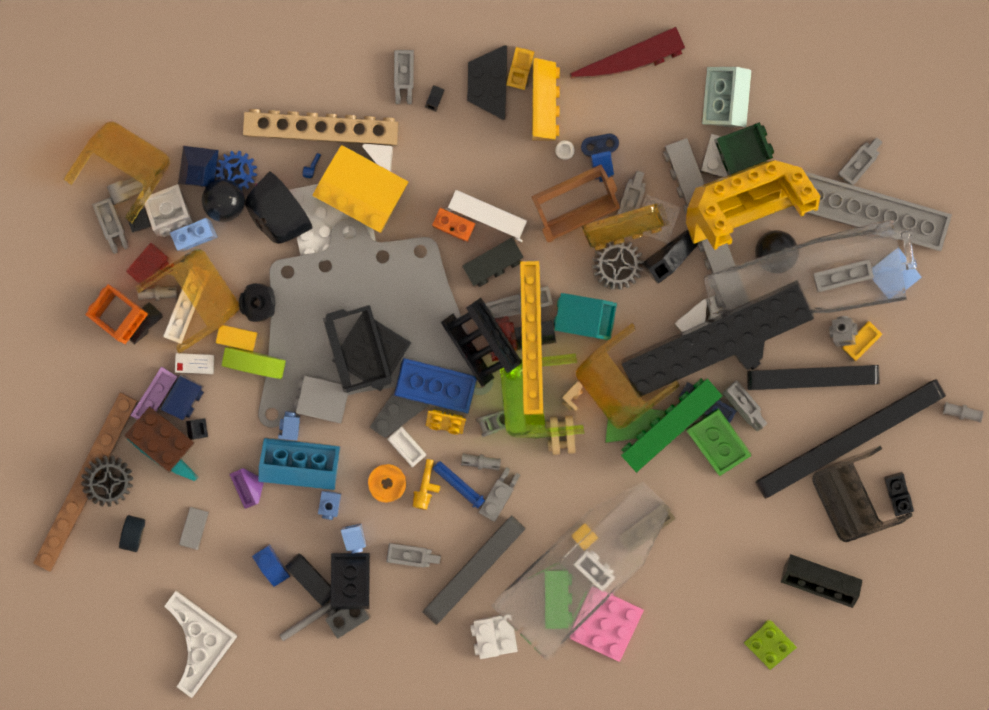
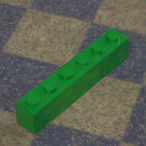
M700 378L693 384L694 389L690 393L686 391L678 398L680 400L679 403L675 406L671 404L664 410L666 414L661 419L659 417L655 418L650 423L651 428L647 431L643 429L635 436L637 440L633 444L629 442L621 449L623 453L620 455L636 473L723 396L708 378L704 380Z

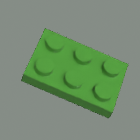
M719 408L686 430L719 476L751 457V452Z

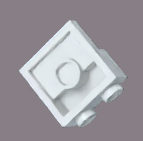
M178 184L142 198L156 236L167 237L171 231L193 223Z
M511 613L475 619L474 625H470L472 637L476 636L477 644H474L475 655H479L480 659L518 652Z

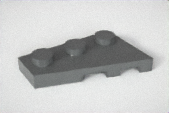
M393 392L370 428L386 438L430 404L394 396Z

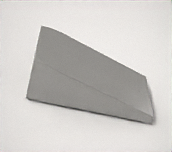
M190 507L179 545L196 550L199 549L209 512Z

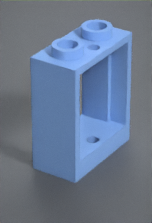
M207 218L170 232L176 249L180 252L218 238L211 220Z

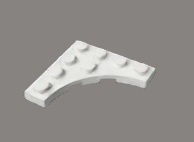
M176 590L164 607L175 616L182 626L187 642V665L177 688L193 698L238 635Z

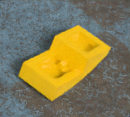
M516 46L507 86L525 90L535 51Z

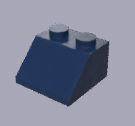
M185 375L179 376L161 410L181 420H185L186 417L190 418L195 410L192 406L195 401L199 402L204 394V391H202L204 386Z

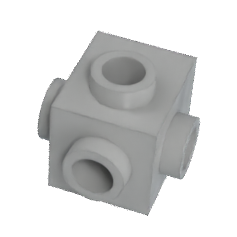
M839 316L836 320H832L829 332L836 347L856 345L855 335H858L857 323H854L848 316Z

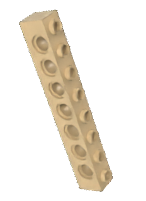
M249 109V112H244L243 136L397 146L399 122H395V118L384 117L383 121L376 120V117L364 116V119H356L357 116L345 115V118H337V114H326V117H318V113H307V116H300L299 112L288 111L287 115H284L276 110H268V113H261L259 109ZM264 118L268 119V127L261 129L259 121ZM280 120L288 122V127L285 130L278 128ZM300 121H305L307 123L306 130L299 131L297 124ZM319 122L326 123V130L324 132L316 130V125ZM339 123H343L346 126L345 131L341 134L335 131V127ZM359 124L365 127V131L361 135H357L354 132L355 126ZM376 126L384 128V133L381 136H376L373 133Z

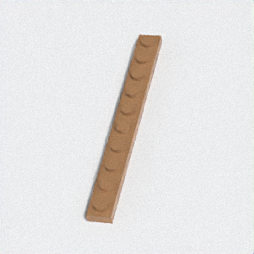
M121 392L119 393L33 562L34 564L49 572L52 571L88 500L86 497L88 493L82 491L85 487L81 485V482L85 481L81 475L87 474L84 468H91L89 461H92L94 464L97 463L96 457H99L102 461L103 455H106L109 459L138 402L137 400ZM100 469L94 477L100 476L102 473V469Z

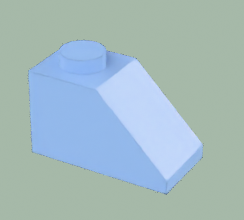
M362 523L341 529L346 551L351 550L352 554L362 552V548L366 547Z

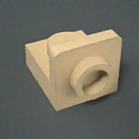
M576 381L562 396L564 399L562 404L569 410L573 408L576 411L578 409L570 400L572 398L576 400L583 393L581 390L583 385Z

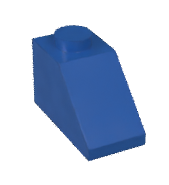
M610 151L590 156L592 168L602 165L608 178L614 176ZM601 176L595 179H599V182H603Z
M271 545L266 546L252 556L261 572L273 587L290 577Z

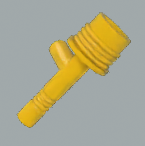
M426 459L420 491L413 492L412 507L427 510L430 498L432 497L431 494H427V491L436 493L440 491L439 485L429 483L434 460Z

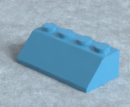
M264 438L259 463L258 482L335 490L340 446Z

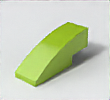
M225 347L221 366L256 375L282 379L286 360L253 351Z

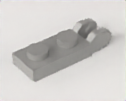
M394 50L395 104H400L401 102L400 89H407V104H412L414 50Z
M111 197L92 204L104 236L108 240L113 253H118V247L113 240L117 236L120 237L124 249H128L129 245L124 235L125 232Z
M508 467L505 468L499 480L497 479L478 512L494 522L512 494L513 487L520 477V474L516 473L510 485L505 484L503 481L509 474L510 469Z

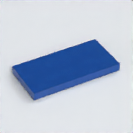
M403 358L394 396L468 414L477 379L473 375Z

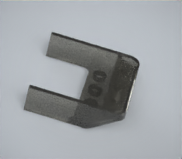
M881 446L843 459L819 470L813 475L812 481L838 538L843 542H850L902 524L913 516L911 512L885 522L881 521L858 475L854 462L874 455L882 449Z

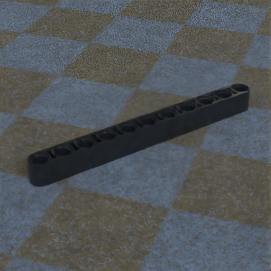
M935 379L763 476L755 483L766 499L946 397V394L938 380Z

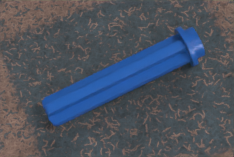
M441 461L433 467L437 474L473 504V508L476 507L478 509L485 501L483 499L484 496L477 494Z

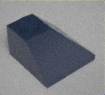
M183 146L178 184L207 187L215 180L219 150Z

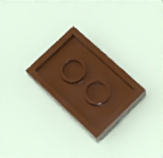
M150 406L124 435L168 473L194 445L192 440Z

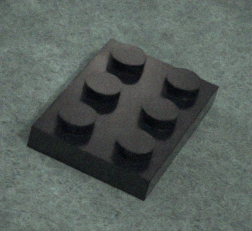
M331 553V609H370V553Z

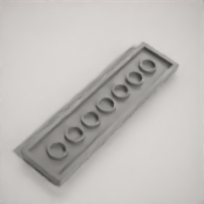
M805 172L820 195L818 210H811L806 213L936 251L942 250L952 214Z

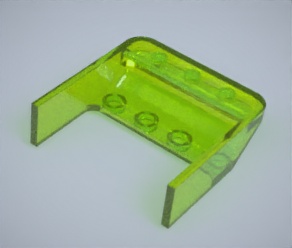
M576 353L542 357V367L578 363ZM523 363L509 373L504 368L500 369L505 428L511 437L537 439L585 433L583 425L546 429L544 407L543 415H524Z

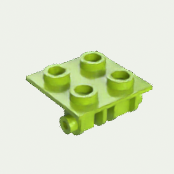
M767 620L763 627L744 642L770 670L797 648L771 620Z

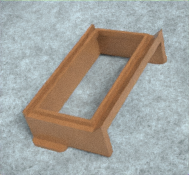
M598 165L531 197L544 228L542 231L547 242H552L555 238L620 209L615 196L617 187L612 177L608 178L602 165ZM601 176L608 193L607 195L547 222L540 204Z

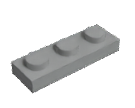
M869 259L813 273L817 292L874 278Z

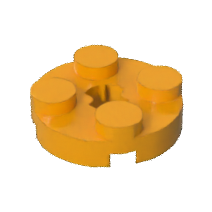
M380 465L369 475V490L378 501L385 503L395 501L403 495L406 489V477L402 470L395 465ZM390 478L392 480L390 482H393L392 487L388 486L386 489L383 487L382 480Z

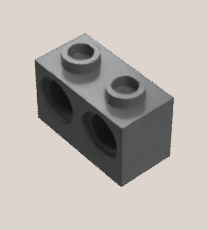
M332 609L327 613L328 617L325 620L338 639L370 619L371 616L366 609H360L358 616L351 615L350 609ZM342 617L344 625L336 626L334 618Z

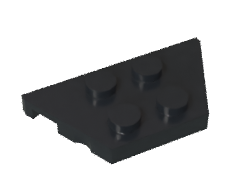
M507 45L468 62L467 101L497 116L501 120H505Z

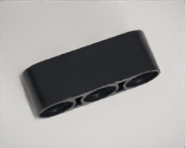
M298 553L285 567L321 606H324L331 599V585L304 556Z

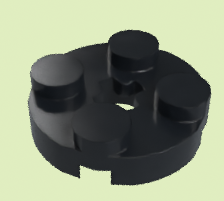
M253 283L246 286L244 292L239 296V309L241 313L245 314L248 320L252 322H262L272 317L275 313L273 289L261 283ZM257 298L260 301L259 307L254 304V301H257Z

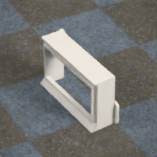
M455 190L448 209L444 208V210L449 212L454 210L516 237L515 240L521 243L523 241L520 239L527 220L463 192Z

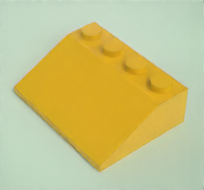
M538 58L533 59L532 141H555L556 136H559V125H556V117H559L560 106H556V98H560V86H556V79H560V67H556V62Z
M341 145L312 196L381 233L409 181Z

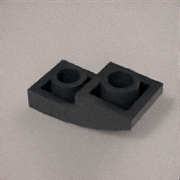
M150 302L142 308L148 315L129 339L134 345L149 333L148 329L163 318L162 313Z
M903 472L884 477L895 516L914 512Z

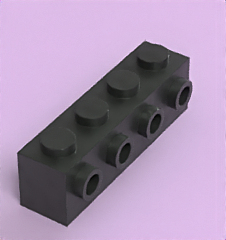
M790 554L784 565L781 583L851 608L854 607L860 596L863 581L862 579Z

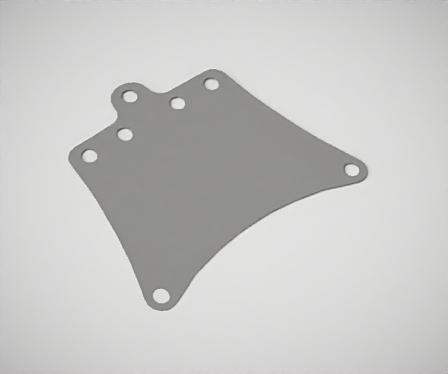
M345 219L334 226L331 244L325 251L280 259L271 265L270 287L273 289L275 296V313L271 317L268 356L283 359L286 362L282 379L265 377L258 413L260 422L263 425L272 428L280 425V419H284L285 411L296 412L297 408H294L295 398L300 397L301 393L298 385L300 378L304 379L305 374L341 383L336 364L332 361L334 357L323 322V318L328 313L341 309L349 311L370 305L375 320L412 342L402 359L405 358L475 376L441 324V321L453 313L456 318L461 317L447 281L439 248L433 239L420 237L376 242L369 236L365 224L356 219ZM347 226H352L356 230V235L352 239H347L343 236V230ZM418 245H423L427 249V254L423 258H418L414 254V249ZM381 250L389 253V260L386 263H379L376 259L377 253ZM327 259L331 262L332 268L329 272H322L319 269V262L321 260ZM284 266H291L294 269L292 278L286 279L282 276L281 270ZM362 312L333 320L340 346H342ZM462 324V328L468 335L469 333L465 324ZM402 359L390 376L392 379L391 384L384 386L383 389L396 387ZM348 371L351 385L363 382V380ZM493 379L483 388L475 387L473 394L484 395L488 393L493 386ZM368 386L355 391H351L348 393V395L377 389ZM268 408H275L278 411V418L276 420L270 421L266 418L265 412Z

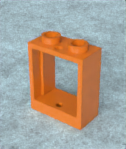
M440 208L432 226L468 243L476 224Z
M108 284L100 291L99 297L89 306L85 315L117 341L126 345L148 313L118 289ZM115 296L133 308L117 330H114L100 319V316Z

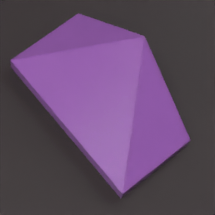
M244 468L229 474L244 508L246 509L258 504L264 483L258 482L259 476Z

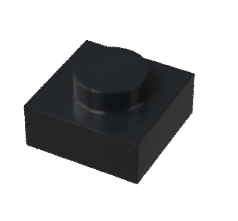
M145 208L126 214L132 233L151 227Z
M206 418L186 421L188 438L190 440L208 437Z

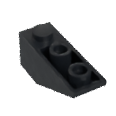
M687 229L645 260L642 265L649 276L659 284L675 272L697 247V243H693Z

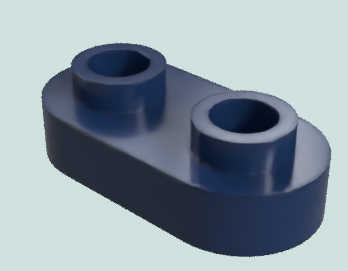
M611 133L588 137L583 140L581 151L588 157L608 151L613 153L619 146V140L617 136ZM607 140H611L613 142V145L611 147L606 146ZM588 144L594 145V149L592 151H589L587 149Z

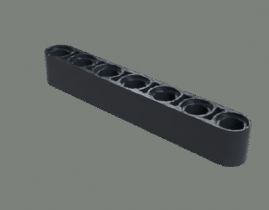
M879 365L747 371L748 390L880 384Z

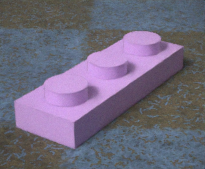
M161 367L131 416L138 420L149 406L157 412L178 376Z

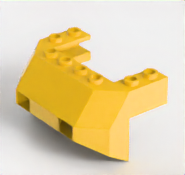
M777 160L766 161L696 187L687 208L686 225L694 244L708 239L713 249L716 250L719 246L726 243L728 245L732 244V238L729 234L733 232L734 228L793 205L800 216H804L806 212L811 210L817 211L820 195L801 167Z

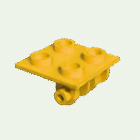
M433 409V411H428L425 426L432 430L438 431L441 429L448 431L450 434L458 435L463 434L466 418L456 414L451 416L452 413L446 415V412L442 414V411Z

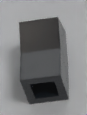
M433 85L425 108L436 112L445 90Z

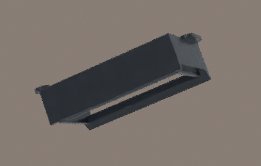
M370 305L349 311L341 309L328 313L323 318L343 391L348 393L368 386L379 388L391 384L392 379ZM362 312L380 377L351 385L333 320Z

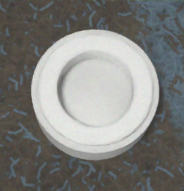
M565 140L559 142L555 148V153L561 160L570 159L575 151L573 144Z

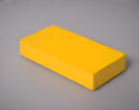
M868 321L858 331V335H855L856 345L843 346L842 349L854 361H857L883 334Z
M220 324L216 343L254 351L258 333Z

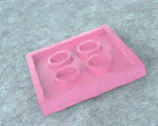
M592 585L568 638L620 662L644 609L606 591H601Z

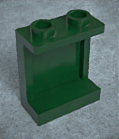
M760 122L714 140L727 176L773 158V147L771 143L767 142L765 137L767 136V131L764 125L761 126Z

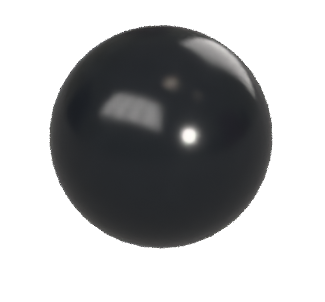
M215 180L203 191L202 207L205 213L215 221H232L244 209L245 196L243 190L232 180Z
M769 231L756 244V259L759 265L766 271L782 273L789 270L795 264L798 258V245L795 239L785 231Z

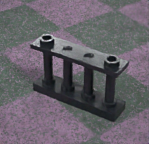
M479 298L466 307L468 313L459 318H456L453 313L441 321V324L483 387L494 379L492 373L502 368L509 373L523 362L482 298ZM473 319L479 329L467 335L461 325ZM483 335L489 345L477 351L471 341ZM494 352L499 361L487 367L482 357Z

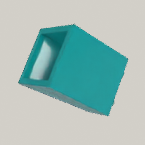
M561 293L557 301L558 312L554 319V331L611 341L617 303Z

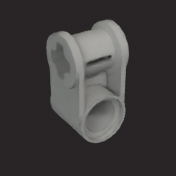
M502 410L477 418L476 421L479 422L483 432L481 434L482 437L511 426L514 421L512 412ZM502 414L510 416L511 420L508 424L501 423L500 416Z

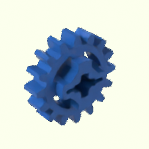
M230 151L231 156L229 157L224 154L225 160H218L221 166L216 167L220 171L216 177L226 179L224 175L225 168L229 174L227 179L234 182L243 179L245 181L238 185L242 190L244 186L249 189L248 183H255L252 177L258 175L253 172V170L257 169V166H252L254 159L248 160L249 155L246 153L242 156L241 151H238L237 155ZM233 159H240V160H238L237 163H234V164L228 163L229 161H231V160H233ZM246 163L249 167V175L245 173L244 167ZM238 167H240L239 171L241 172V174H236L234 177V172L232 171V169H237Z

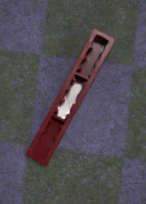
M674 27L570 73V77L573 79L611 76L633 71L651 64L657 66L664 63V58L671 56L673 59L682 55V50L685 49L677 27Z

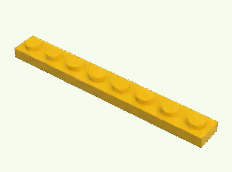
M524 261L520 262L524 415H543L540 262Z

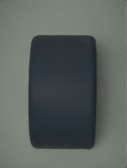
M130 515L126 517L119 542L120 549L132 552L138 551L145 527V519Z

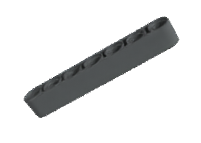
M511 515L429 603L422 613L437 625L526 528Z

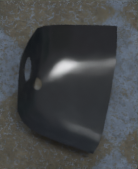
M271 171L251 190L245 200L246 209L254 223L273 243L279 244L290 241L313 229L311 221L301 205L284 183ZM261 218H265L266 224L263 223ZM256 219L261 223V225H262L263 228H261V227L258 225V223L256 222Z

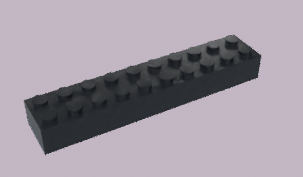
M796 280L628 356L622 360L621 364L639 398L814 319V313L799 281Z

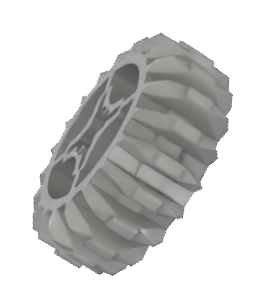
M614 238V245H611V242L607 240L608 247L606 248L601 244L600 248L603 251H595L597 255H600L599 258L593 257L592 259L593 261H598V265H592V268H598L599 270L594 275L601 274L602 277L598 281L601 282L605 279V287L608 286L609 282L612 283V290H614L615 284H618V289L622 290L623 283L626 288H629L628 281L635 284L636 281L633 277H641L636 272L637 270L643 271V268L638 267V264L644 263V260L637 259V257L642 256V253H634L638 249L637 246L633 249L629 248L632 245L631 241L626 246L624 245L625 239H621V244H618L617 238ZM618 248L614 259L603 258L609 250ZM624 250L632 256L634 265L624 261ZM620 254V260H622L621 262H623V265H627L628 267H619L617 273L615 274V266H613L612 263H608V261L616 262ZM602 264L609 265L612 268V279L604 273ZM622 269L632 270L627 278L618 280Z

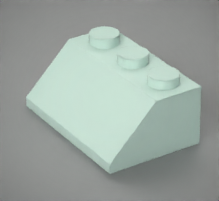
M707 67L703 125L746 127L751 80L750 69L740 67Z

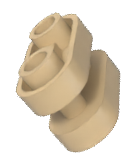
M573 415L565 416L564 422H558L557 416L550 417V421H546L547 432H551V440H548L549 452L552 451L553 455H560V449L568 448V454L576 453ZM560 429H566L567 441H559Z

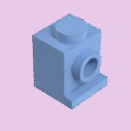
M285 411L284 419H280L279 430H283V432H279L278 439L298 440L300 415H296V412Z

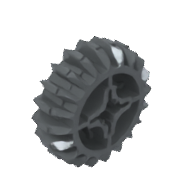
M103 455L101 461L99 457H96L97 463L94 464L92 461H89L91 468L85 467L84 470L87 474L81 475L85 479V481L81 482V485L85 487L82 491L88 493L86 497L89 500L93 498L92 502L94 504L99 502V505L103 507L106 502L108 507H111L112 501H114L118 505L119 501L117 499L121 498L124 501L125 497L123 494L129 495L130 492L127 488L133 487L132 483L129 482L133 480V477L129 475L132 471L130 468H127L128 464L126 462L122 463L121 458L115 460V457L111 455L108 460L107 456ZM109 467L117 468L121 476L111 475ZM100 469H102L101 475L98 477H94L95 474ZM107 475H108V477H109L110 480L108 481V484L106 485L104 482L107 480L106 478H107ZM120 484L118 489L115 492H112L114 486ZM93 486L103 487L105 495L96 493Z

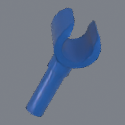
M316 154L310 167L304 166L303 177L312 178L314 176L315 167L321 154Z

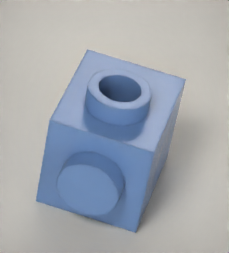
M325 490L321 492L318 514L322 515L323 519L333 520V517L338 516L342 493Z

